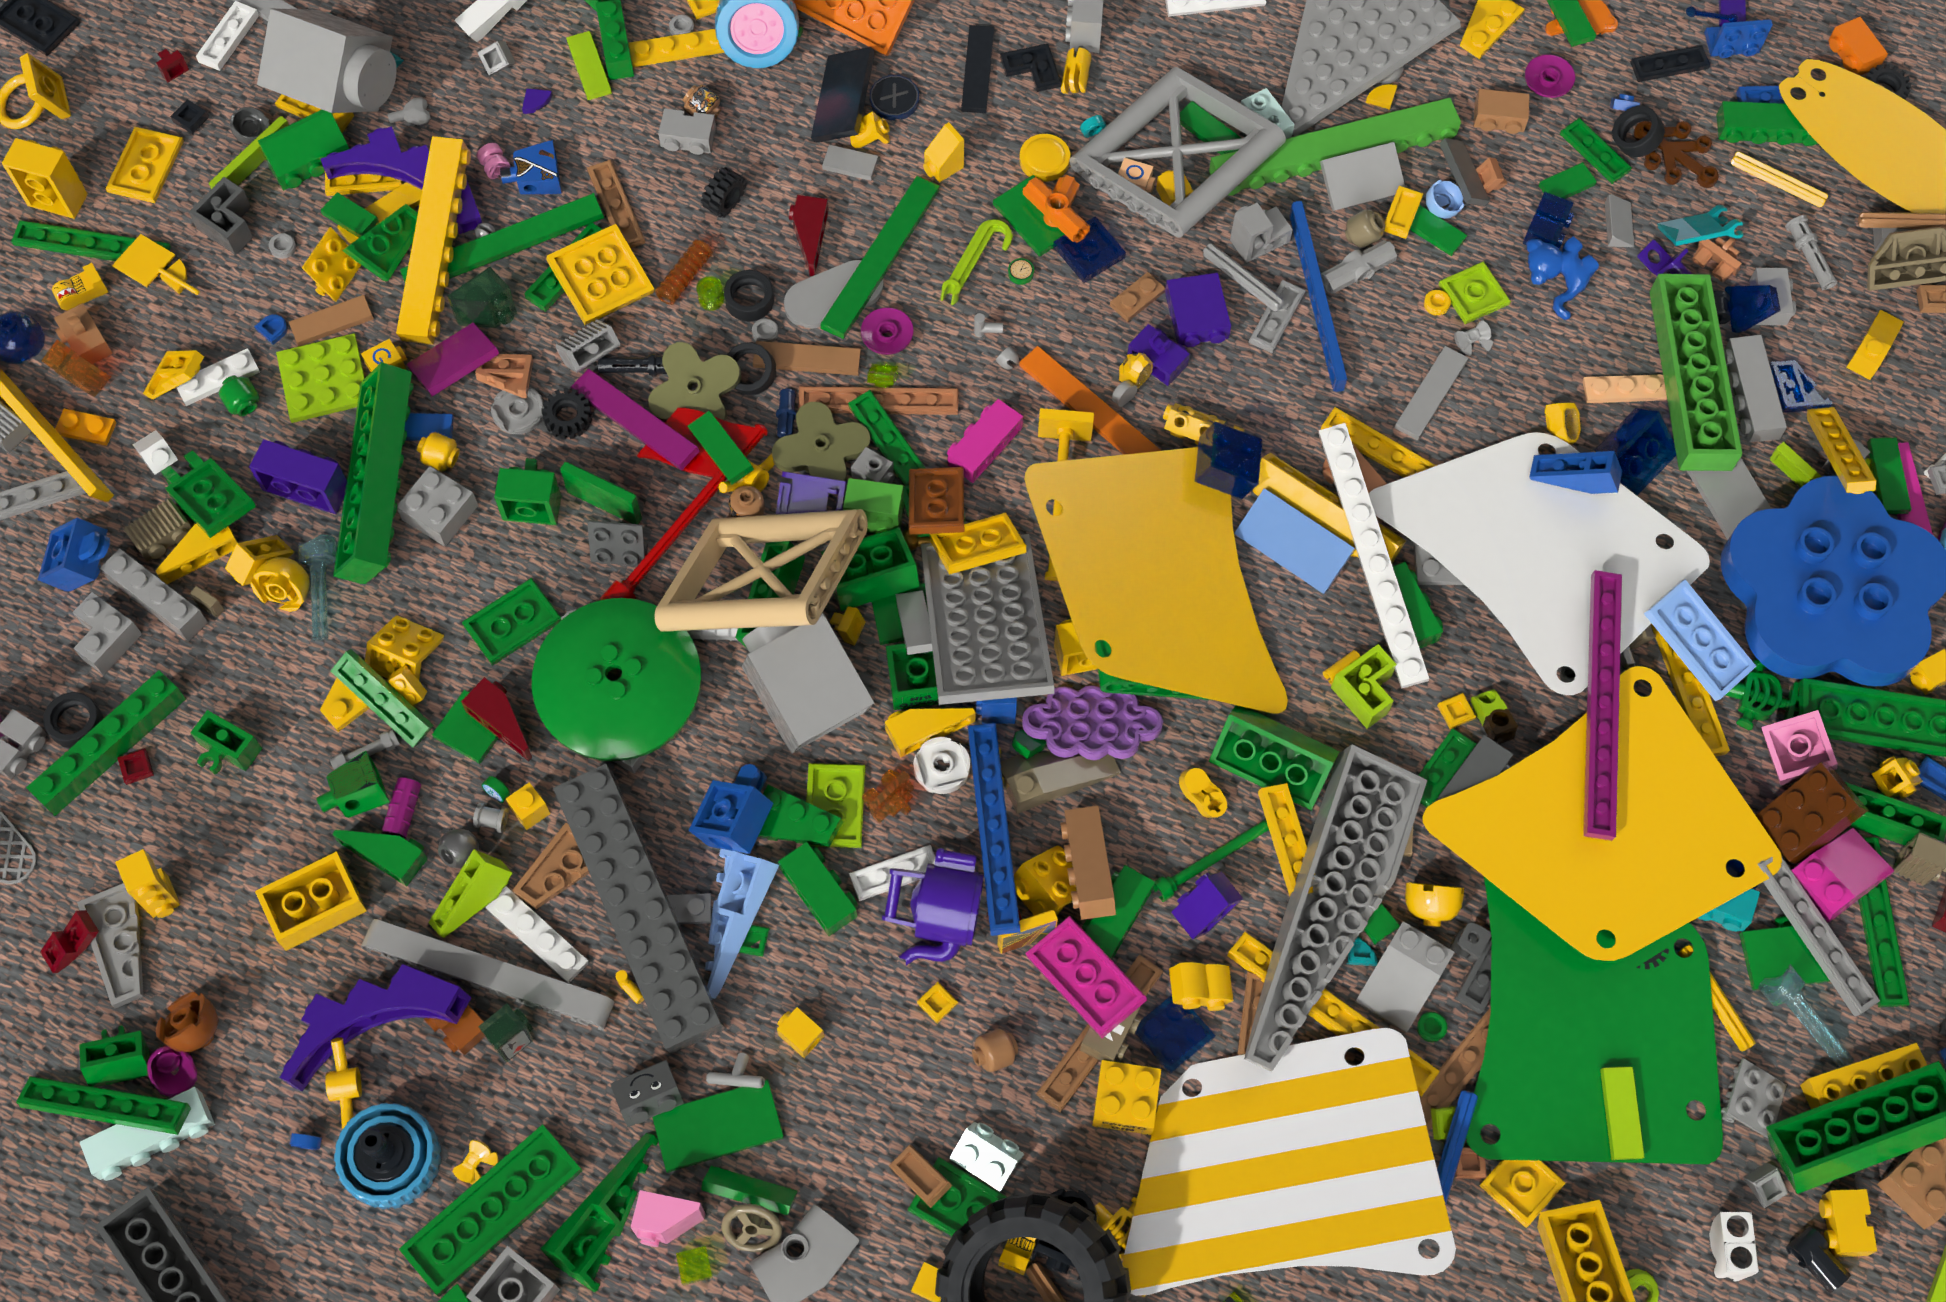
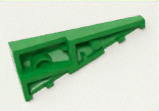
M646 1133L540 1248L556 1267L593 1292H596L600 1286L599 1283L594 1281L600 1265H608L611 1259L610 1256L605 1254L609 1242L614 1236L620 1237L638 1193L631 1189L638 1173L645 1174L648 1165L642 1162L645 1154L651 1145L657 1146L658 1140L653 1134Z

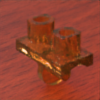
M889 769L881 778V783L886 788L881 793L871 788L862 796L864 804L870 810L873 819L879 824L889 814L894 817L899 811L904 815H908L911 812V808L907 803L913 798L911 792L915 788L909 780L910 775L904 770L899 774Z

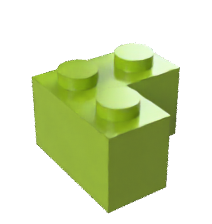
M1379 644L1337 673L1331 689L1366 729L1386 716L1394 702L1380 685L1392 677L1397 664Z

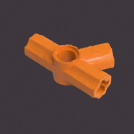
M1068 175L1059 177L1053 190L1037 177L1029 180L1028 184L1023 188V195L1044 214V222L1048 226L1058 227L1072 242L1075 241L1076 243L1082 241L1089 233L1090 225L1071 208L1080 188V184L1076 182L1074 177Z

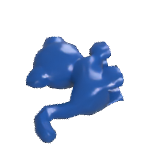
M1574 236L1564 243L1562 251L1554 244L1544 243L1539 239L1528 240L1526 247L1529 252L1528 265L1532 283L1540 285L1562 273L1568 290L1554 298L1553 310L1558 317L1564 320L1570 319L1571 312L1565 309L1563 304L1572 300L1577 294L1586 289L1591 276L1599 268L1598 262L1591 255H1587L1582 259L1579 258L1578 252L1583 246Z

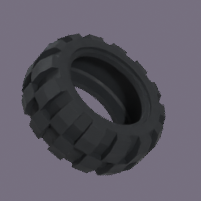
M1034 1192L1030 1195L1017 1196L1014 1194L997 1200L970 1216L969 1220L959 1230L954 1232L943 1251L945 1254L943 1266L937 1270L935 1295L941 1297V1302H986L984 1277L987 1264L994 1251L1003 1241L1017 1237L1040 1239L1060 1249L1071 1260L1080 1276L1084 1292V1302H1127L1128 1295L1131 1293L1129 1270L1128 1268H1123L1118 1253L1122 1249L1110 1230L1104 1231L1094 1220L1095 1214L1077 1202L1070 1204L1059 1200L1058 1195Z

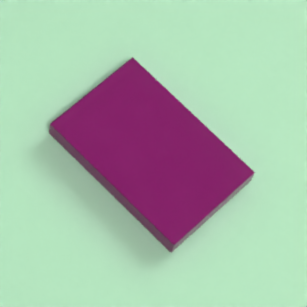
M471 323L406 365L428 393L434 396L497 356L499 352L474 323Z

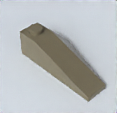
M1042 752L1035 754L1029 759L1019 754L1001 761L1004 787L1016 814L1121 774L1114 757L1109 754L1098 760H1090L1079 753L1073 757L1063 758L1051 752Z

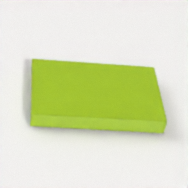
M808 763L806 802L843 820V824L830 847L862 848L865 765ZM810 845V846H813V847H829V846Z

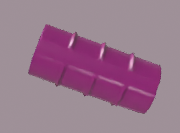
M397 778L381 834L401 836L406 840L411 819L415 812L416 802L419 798L418 795L421 788L419 782L408 778Z

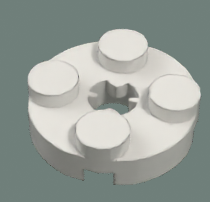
M936 737L926 741L920 747L917 755H915L913 763L914 774L919 784L928 792L937 794L951 793L967 782L970 772V757L965 747L961 744L958 745L947 737ZM943 760L944 763H949L950 767L946 768V771H940L939 769L936 770L934 765H938L936 761Z

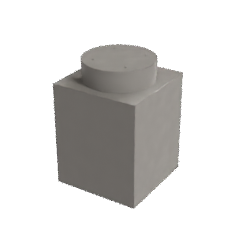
M270 8L257 85L330 113L378 112L379 107L389 98L396 80V62L390 53L393 37L321 10Z
M823 613L815 625L758 627L742 639L749 651L742 668L791 754L861 714H865L874 704Z

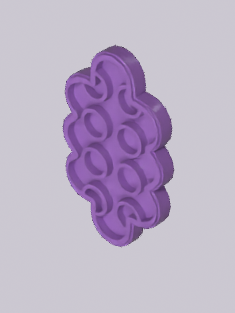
M1093 685L1085 686L1079 691L1063 686L1055 688L1054 694L1047 695L1046 704H1034L1028 707L1023 714L1022 726L1027 735L1036 739H1046L1048 749L1058 757L1068 758L1079 753L1090 760L1101 759L1107 754L1114 758L1125 759L1136 754L1140 741H1151L1160 735L1163 718L1158 710L1149 706H1139L1136 695L1102 692L1100 687Z

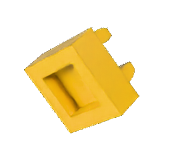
M849 606L844 615L834 613L830 620L831 624L836 625L834 630L839 632L844 642L854 646L866 623L859 610Z

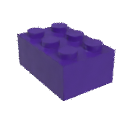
M263 439L249 466L262 491L337 514L344 500L347 482L339 463L330 457L320 458L314 456L305 449L295 450L289 448L280 441L271 442Z

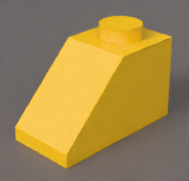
M949 122L943 126L924 152V170L929 177L934 176L939 183L964 168V139Z
M277 535L240 542L236 544L225 569L242 586L249 585L254 577V573L265 561L275 557L289 558L294 551Z

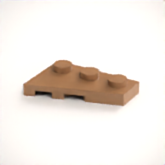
M568 823L562 826L512 890L516 896L536 910L589 874Z

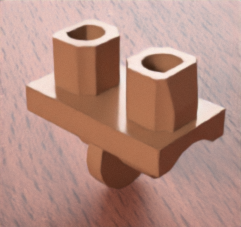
M1720 237L1714 243L1709 239L1699 241L1698 249L1692 259L1693 262L1702 268L1711 259L1717 262L1718 266L1712 271L1711 275L1722 283L1732 274L1736 276L1742 265L1741 262L1735 259L1740 251L1733 247L1737 240L1732 237L1727 242Z

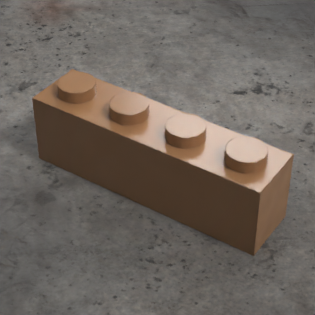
M1099 806L1064 810L1066 822H1060L1062 839H1068L1069 841L1068 845H1064L1066 862H1072V868H1067L1069 884L1076 885V891H1071L1073 909L1079 908L1081 920L1116 915Z

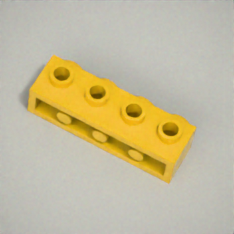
M1914 1043L1808 1078L1800 1086L1810 1108L1814 1109L1927 1066V1063L1918 1044Z

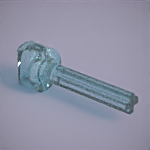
M320 534L307 543L298 542L299 562L310 566L312 637L314 641L328 640L326 565L335 563L337 553L335 537Z
M1791 964L1784 975L1775 978H1765L1759 984V990L1773 1006L1786 1003L1838 1068L1848 1066V1064L1854 1061L1850 1053L1804 997L1799 994L1806 982Z

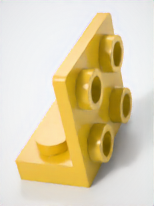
M397 615L367 642L365 662L379 675L387 679L390 678L392 672L407 665L419 680L421 662L442 643L444 635Z

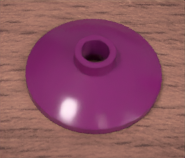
M1541 55L1528 63L1525 70V81L1536 94L1543 97L1556 98L1567 94L1572 89L1575 82V72L1565 59L1555 55Z
M880 308L872 311L863 320L861 337L864 344L873 352L883 355L896 354L910 344L913 338V324L910 318L898 309ZM886 332L892 334V336L890 337H884L882 335Z

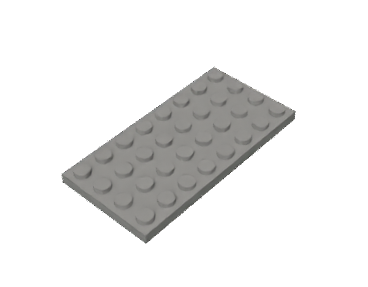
M1029 534L1020 535L1026 544L1027 553L950 575L932 543L921 544L939 705L1054 694V681Z

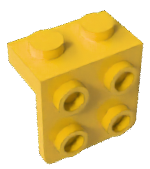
M1055 846L1022 863L1014 874L1016 895L1034 916L1050 910H1054L1057 916L1064 906L1072 902L1071 891H1076V885L1069 884L1067 868H1072V862H1066L1064 849L1060 846Z

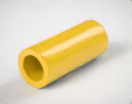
M1355 650L1351 651L1323 671V676L1326 680L1330 678L1328 682L1332 685L1335 675L1361 657L1360 654Z

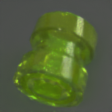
M706 276L699 280L696 290L700 306L708 311L719 309L724 303L721 281L713 276Z

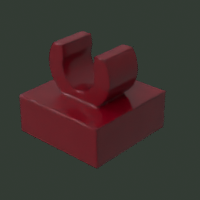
M165 48L157 53L161 60L156 62L167 83L189 70L184 57L178 50L170 54Z

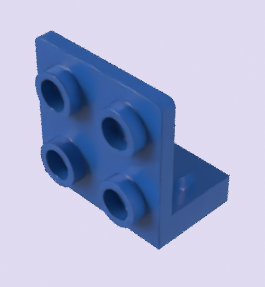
M1772 20L1723 23L1721 27L1706 28L1704 33L1710 56L1728 58L1737 54L1753 56L1759 53L1773 25Z

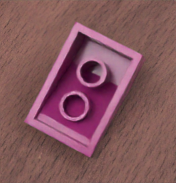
M1852 828L1814 852L1791 871L1826 922L1830 923L1895 870Z

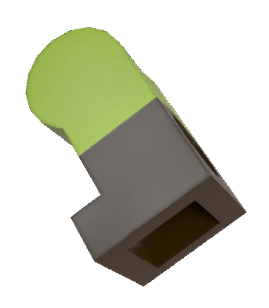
M1491 689L1471 698V705L1487 733V737L1498 744L1515 738L1518 725L1496 690Z

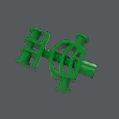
M1753 660L1756 667L1744 678V682H1739L1725 695L1740 700L1738 711L1743 713V716L1737 720L1736 724L1747 730L1753 729L1754 724L1752 722L1754 719L1759 721L1768 720L1778 708L1785 710L1784 720L1799 716V708L1795 707H1799V696H1797L1799 683L1794 682L1792 684L1788 699L1782 698V688L1779 680L1773 675L1764 674L1763 669L1766 667L1759 660ZM1755 701L1760 702L1757 708L1752 707ZM1765 705L1772 706L1771 710L1762 711Z

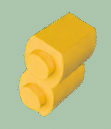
M1184 962L1169 968L1173 1003L1183 1005V1009H1196L1200 1006H1206L1209 1011H1218L1224 1009L1226 1004L1234 1001L1229 966Z

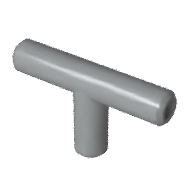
M743 1052L738 1054L731 1074L709 1072L706 1076L708 1084L762 1088L765 1084V1079L763 1076L744 1075L749 1056Z

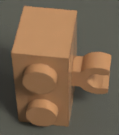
M83 303L54 317L59 328L55 329V332L63 344L69 343L70 347L66 350L74 363L79 361L83 368H86L113 354Z

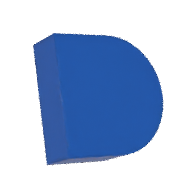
M277 314L266 316L254 326L273 345L284 337L288 330L285 319Z

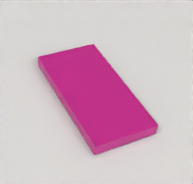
M1070 916L1025 953L1033 965L1102 1039L1147 1001L1146 996Z

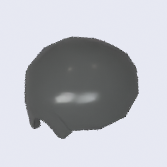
M254 107L240 108L232 114L230 120L232 134L239 142L250 145L270 126L269 118L261 110Z

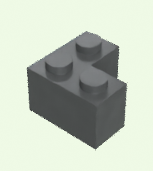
M225 177L189 211L197 230L234 255L253 238L246 221L241 218L251 208L248 198L242 188Z

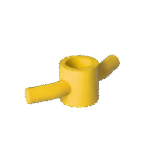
M772 453L760 465L749 461L754 470L733 485L729 481L721 482L719 484L720 492H732L741 486H753L762 492L769 480L768 471L775 465Z
M337 1037L331 1040L336 1070L326 1072L325 1085L329 1101L340 1100L343 1129L347 1122L353 1118L352 1098L362 1096V1085L359 1068H348L343 1038Z

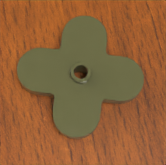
M676 342L670 345L665 350L662 358L663 367L669 379L651 391L648 398L650 411L658 419L667 421L677 408H689L704 413L710 410L714 417L727 421V411L721 398L723 394L733 390L741 380V369L738 363L728 355H716L702 362L697 351L690 344ZM698 384L696 390H690L693 385Z
M809 402L801 406L796 414L798 433L778 439L773 445L772 457L775 466L781 471L798 472L805 470L811 476L846 481L845 462L857 459L865 447L870 448V434L867 428L860 423L848 422L836 425L830 409L825 404Z

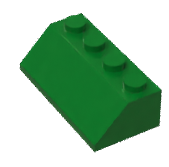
M1235 705L1226 720L1209 762L1263 788L1287 783L1293 802L1312 811L1340 751L1249 708Z

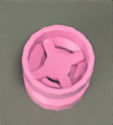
M488 143L477 151V159L484 166V171L490 179L498 178L500 168L511 167L497 143Z

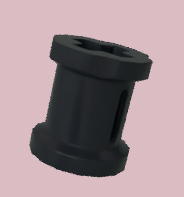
M1722 290L1713 291L1719 324H1726L1731 320V314L1728 311L1730 294Z

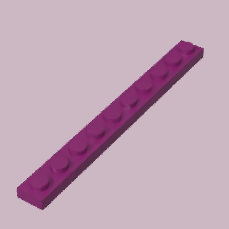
M1594 570L1591 574L1584 836L1612 841L1616 837L1622 574Z

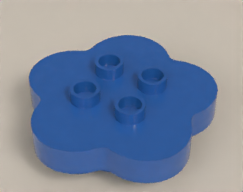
M1824 476L1811 480L1797 491L1786 508L1765 509L1744 518L1725 543L1721 553L1723 577L1730 590L1747 607L1745 634L1748 645L1760 663L1781 676L1794 679H1809L1828 672H1837L1847 679L1862 685L1887 686L1904 679L1921 662L1929 650L1932 630L1928 612L1946 592V550L1936 537L1922 527L1890 517L1881 501L1872 491H1866L1862 494L1847 493L1838 476Z

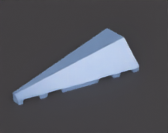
M721 849L719 854L720 857L725 858L724 873H717L716 882L722 883L718 899L713 902L708 944L715 946L714 961H708L705 965V970L711 971L707 988L714 999L724 985L779 867L778 864L767 860Z

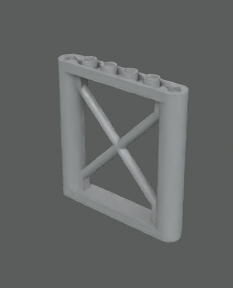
M1173 67L1069 159L1071 168L1094 188L1104 191L1110 198L1123 203L1132 212L1139 213L1151 224H1156L1175 237L1181 238L1286 142V136L1282 129L1273 122L1184 70ZM1183 98L1193 101L1204 110L1247 134V136L1242 139L1182 145L1179 102ZM1169 105L1172 146L1116 152ZM1239 149L1190 195L1185 197L1183 155ZM1172 156L1175 201L1170 206L1107 168L1110 163L1123 162L1124 158L1143 160Z

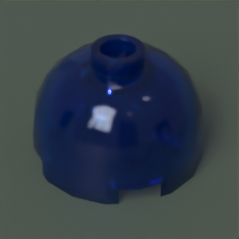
M9 311L0 315V360L9 364L23 363L22 361L37 356L43 348L45 341L41 325L31 315L24 312Z

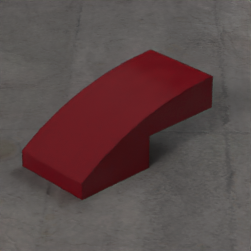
M87 910L76 911L65 929L53 932L40 951L52 973H59L73 962L98 934L99 930Z

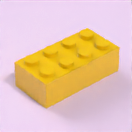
M1600 1200L1540 1212L1537 1228L1562 1302H1636Z

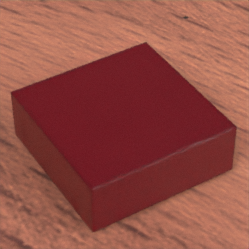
M146 748L118 757L122 777L126 785L154 776Z

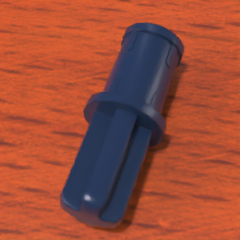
M789 388L782 389L779 392V409L776 411L778 438L793 434L794 419H796L797 414L795 411L796 391Z

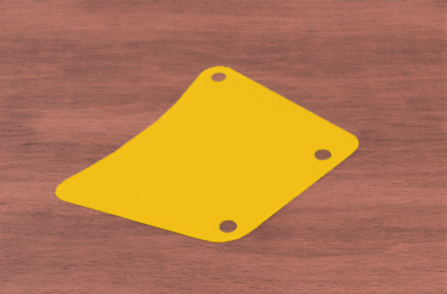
M1203 446L1036 463L1028 467L1024 478L1027 491L1076 635L1086 657L1100 671L1121 679L1272 714L1284 712L1288 702L1286 691L1259 631L1239 566L1232 521L1230 474L1227 463L1217 451ZM1203 459H1209L1214 462L1216 466L1214 474L1209 475L1202 471L1200 463ZM1053 499L1061 503L1063 513L1060 516H1053L1047 511L1046 503L1049 500ZM1104 640L1110 645V656L1101 657L1096 653L1094 648L1096 641Z
M1642 666L1629 668L1620 675L1616 837L1612 841L1584 836L1587 712L1553 742L1499 775L1459 793L1435 801L1426 808L1422 816L1423 824L1431 835L1568 944L1585 956L1596 960L1615 961L1631 955L1769 879L1768 875L1764 874L1758 866V863L1761 861H1766L1773 857V862L1766 865L1772 875L1779 871L1782 863L1780 850L1658 673ZM1637 680H1646L1651 684L1652 692L1649 696L1641 697L1637 695L1634 691V683ZM1737 859L1742 862L1745 872L1741 877H1732L1727 873L1726 863L1729 860ZM1600 930H1609L1614 934L1616 942L1612 948H1603L1598 944L1596 936Z

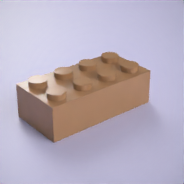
M1946 1138L1907 1152L1877 1183L1924 1230L1936 1223L1946 1213Z

